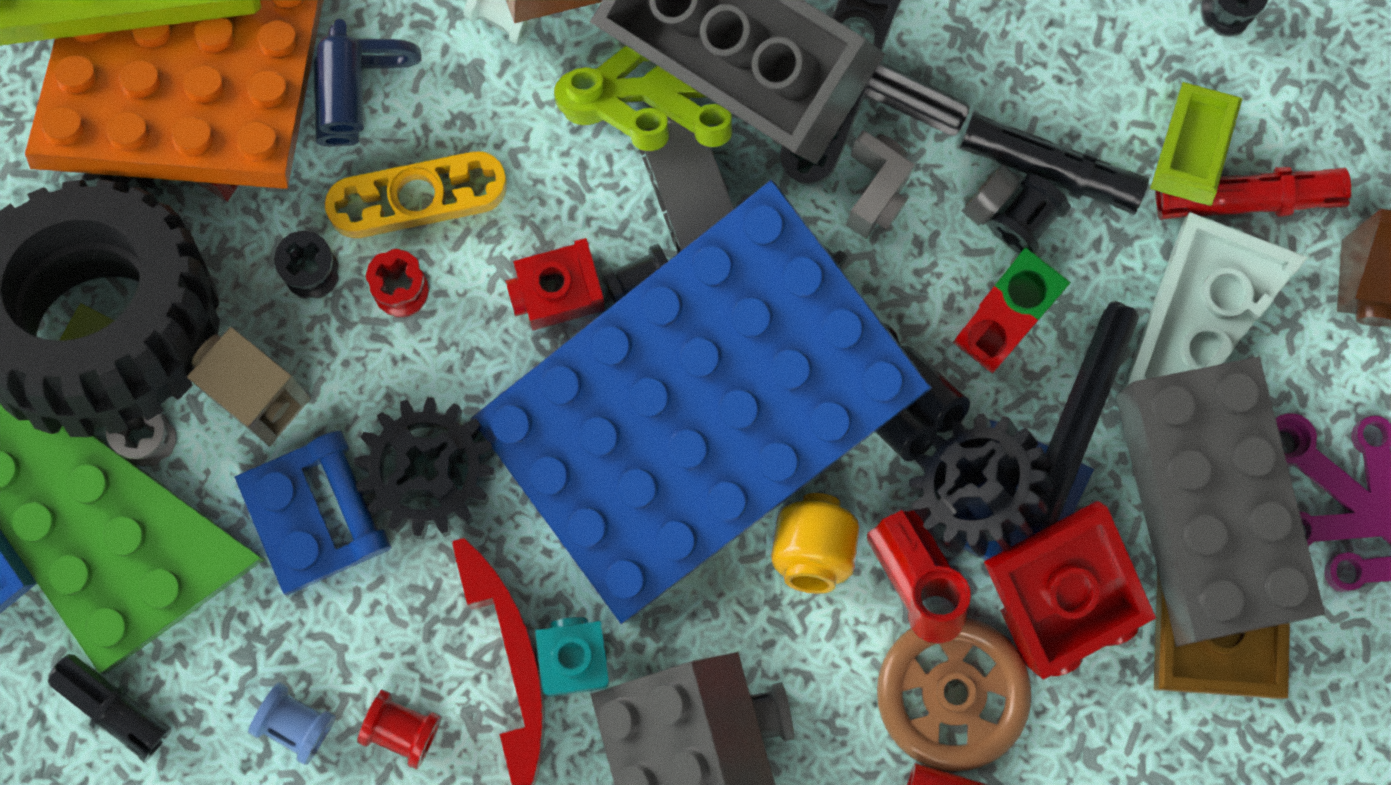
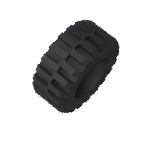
M85 180L62 182L63 189L48 192L47 188L43 187L28 193L27 195L30 200L14 208L10 203L0 210V403L17 420H29L34 429L50 434L59 433L62 426L70 437L94 436L95 428L105 427L109 434L130 429L128 423L130 420L144 415L146 421L164 412L161 406L163 402L171 396L179 400L193 386L191 380L187 378L195 368L192 365V359L198 349L210 337L218 334L220 319L216 309L220 303L214 282L190 230L185 228L181 217L169 205L158 203L155 195L141 188L131 187L127 193L120 182L98 180L96 187H88ZM101 277H123L139 282L133 300L126 310L115 321L100 331L82 338L64 341L36 337L40 322L48 308L63 293L74 286Z

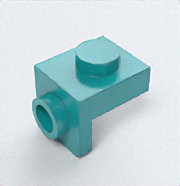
M570 617L551 622L549 624L550 628L535 630L542 690L546 696L553 697L601 690L609 686L607 656L601 621L588 622L586 617Z

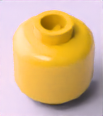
M824 493L806 494L803 496L802 501L786 505L777 516L771 554L772 563L775 570L784 577L785 584L795 590L814 594L828 593L835 589L836 584L845 582L854 572L860 532L858 520L849 510L840 507V500L832 495Z

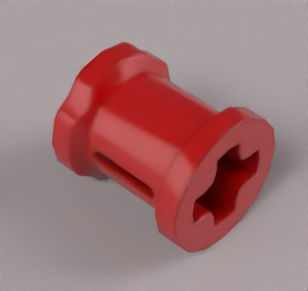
M392 249L386 253L377 254L368 264L365 275L375 302L382 311L398 318L408 317L420 311L427 301L429 286L428 280L422 270H420V264L416 257L408 251ZM403 272H405L411 286L408 290L397 287L393 294L390 295L385 284L386 279L389 277L398 280Z
M381 689L365 716L357 737V743L365 747L369 746L372 742L406 757L407 765L418 770L435 738L442 716L431 712L428 716L422 715L392 701V693Z

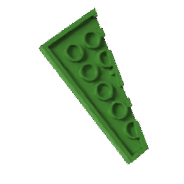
M0 403V530L99 674H106L266 560L250 547L227 533L203 513L197 511L169 491L163 484L141 468L119 455L95 435L91 437H70L63 426L59 433L55 434L34 429L29 420H17Z

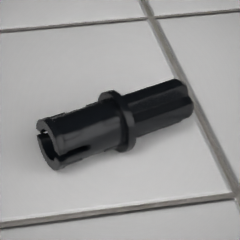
M67 654L59 660L48 675L49 686L91 718L89 726L92 729L97 730L101 727L136 754L144 763L163 744L161 739H166L172 731V728L164 725L127 696L129 692L128 687L123 684L116 688L73 654Z

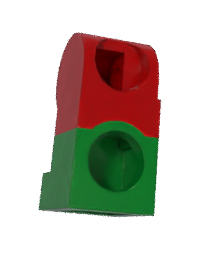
M1025 247L982 300L978 311L962 329L953 343L993 374L1071 282Z

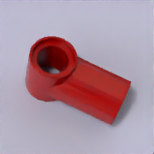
M900 510L882 519L875 528L867 533V542L908 610V621L913 632L928 643L942 644L952 641L961 633L966 622L971 595L968 582L958 571L950 567L932 535L923 526L924 522L915 511ZM933 596L944 597L954 605L955 610L944 615L934 614L928 611L923 605V601Z

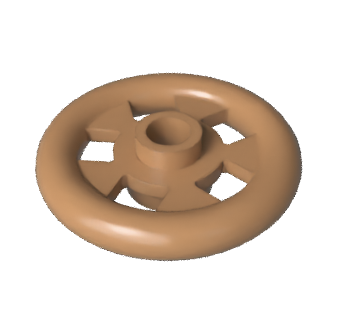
M966 617L961 633L952 641L939 644L948 660L938 664L926 674L915 658L925 649L936 643H928L919 638L910 628L889 649L878 676V707L889 735L911 758L938 770L951 772L968 771L994 762L1004 755L1020 737L1031 708L1030 678L1018 650L1007 637L994 627L980 620ZM973 646L983 650L996 663L986 677H983L974 666L964 662V657ZM951 680L961 682L966 688V699L960 705L949 703L944 696V688ZM919 687L922 689V700L928 715L910 720L904 706L903 691ZM987 692L1005 697L1004 710L997 724L981 719L979 716L986 705ZM943 723L951 726L966 724L967 744L946 745L939 743V724Z

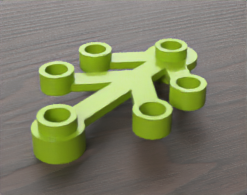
M624 46L598 68L582 67L564 74L555 85L554 96L556 105L569 121L578 125H592L604 120L631 137L633 145L643 151H655L667 144L669 140L667 117L693 132L696 140L707 147L722 146L732 137V115L730 111L719 104H707L701 107L689 100L690 98H706V96L658 65L643 77L625 78L642 62L650 61L628 46ZM644 101L653 108L635 111L625 103ZM718 124V126L709 127L707 125ZM654 128L655 130L645 131L644 129Z

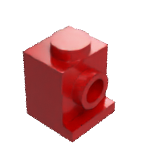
M587 238L574 241V245L513 261L517 277L505 280L515 317L528 314L532 331L605 311L604 298ZM553 274L562 276L564 284L556 292H547L540 286L543 277Z

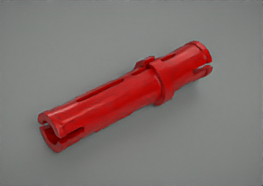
M1289 166L1275 167L1273 173L1221 176L1212 206L1155 191L1157 216L1160 220L1186 217L1190 212L1199 216L1275 212L1276 216L1284 217L1292 216L1294 210L1347 208L1350 204L1348 198H1351V178L1349 171L1345 167L1319 171H1292Z

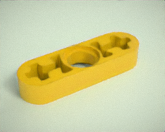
M473 151L343 178L329 189L325 198V211L333 227L340 234L349 238H364L491 211L503 201L507 191V181L501 163L494 156L486 152ZM475 168H481L485 177H495V181L486 184L487 194L474 196L471 187L453 189L452 192L456 202L446 204V193L439 175L449 173L451 185L468 182L471 176L470 170ZM413 180L426 181L435 190L432 203L420 211L408 210L399 202L401 189L405 184ZM387 186V198L395 215L384 217L382 205H376L362 210L363 220L352 222L347 213H338V210L348 206V196L358 193L361 200L365 203L382 200L377 188Z

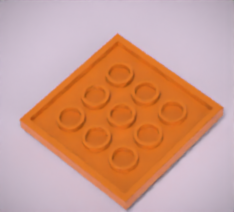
M260 0L261 9L256 14L55 39L25 150V156L30 169L288 189L323 0Z

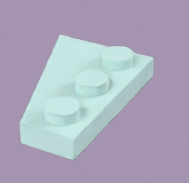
M1190 212L1184 218L1123 389L1134 381L1223 364L1233 352L1234 347L1255 321L1266 311L1274 301L1275 296L1308 257Z

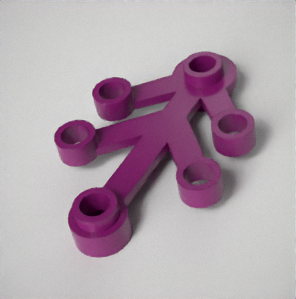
M1286 413L1276 417L1278 430L1289 433L1295 442L1294 450L1291 453H1284L1287 466H1295L1351 512L1346 514L1310 516L1306 512L1299 511L1302 524L1306 529L1308 547L1313 542L1382 537L1391 545V423L1381 416L1373 415L1364 418L1363 421H1359L1352 429V443L1363 454L1367 482L1366 490L1316 449L1317 433L1307 418L1295 413ZM1366 425H1374L1381 431L1382 443L1379 447L1371 446L1366 442L1363 436ZM1344 552L1338 554V556L1335 555L1326 563L1324 569L1325 579L1333 589L1340 592L1356 590L1363 586L1364 583L1390 582L1391 556L1363 560L1359 555L1352 552ZM1342 560L1350 562L1355 568L1356 577L1351 584L1342 582L1337 576V566Z

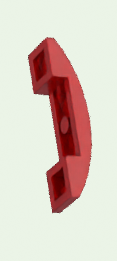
M465 538L451 541L467 605L472 610L495 605L525 725L523 728L499 734L511 784L535 785L544 746L545 703L540 668L530 633L512 595L481 553Z

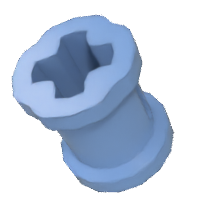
M278 682L260 705L250 724L248 733L255 738H259L264 734L296 753V760L298 762L308 765L332 728L336 716L328 711L321 714L288 695V686Z

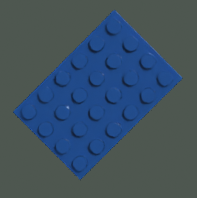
M770 180L470 419H477L480 423L481 434L487 442L491 443L493 450L620 624H623L926 394L932 387L777 184Z

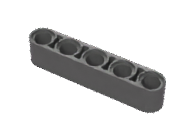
M667 117L669 129L667 144L658 150H640L641 155L646 154L642 159L662 212L667 211L663 216L678 254L734 210L711 147L700 144L693 132ZM647 128V129H644V130H645V131H651V130H655V129H654V128Z

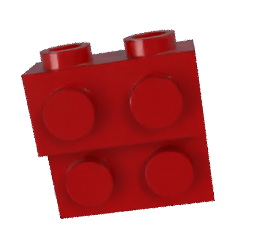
M1095 501L1013 545L1010 550L1002 551L984 561L1004 608L1000 611L1025 665L1043 680L1050 676H1062L1074 671L1081 665L1083 658L1105 646H1115L1129 641L1138 633L1140 627L1156 619L1110 511L1106 505L1099 501Z

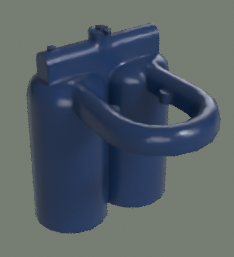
M343 19L335 20L334 25L330 26L328 36L319 42L317 56L313 63L316 143L325 147L353 146L360 142L359 132L364 129L362 68L412 67L422 61L420 47L413 42L400 39H355L347 35V26ZM362 53H395L400 55H368Z

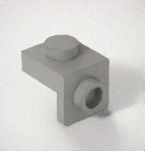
M862 130L854 142L851 157L871 169L877 175L852 208L846 226L867 239L877 224L887 230L906 204L908 199L902 196L900 191L908 182L915 164L906 159L908 153L892 138L883 134H878L874 137Z

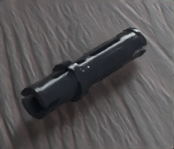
M977 112L973 113L959 148L962 151L983 156L1020 172L1036 174L1057 186L1068 189V196L1080 200L1082 195L1113 205L1132 215L1136 214L1150 180V177L1145 175L1142 176L1097 159L1098 153L1086 149L1085 153H1081L1071 148L1068 149L1047 139L994 121Z

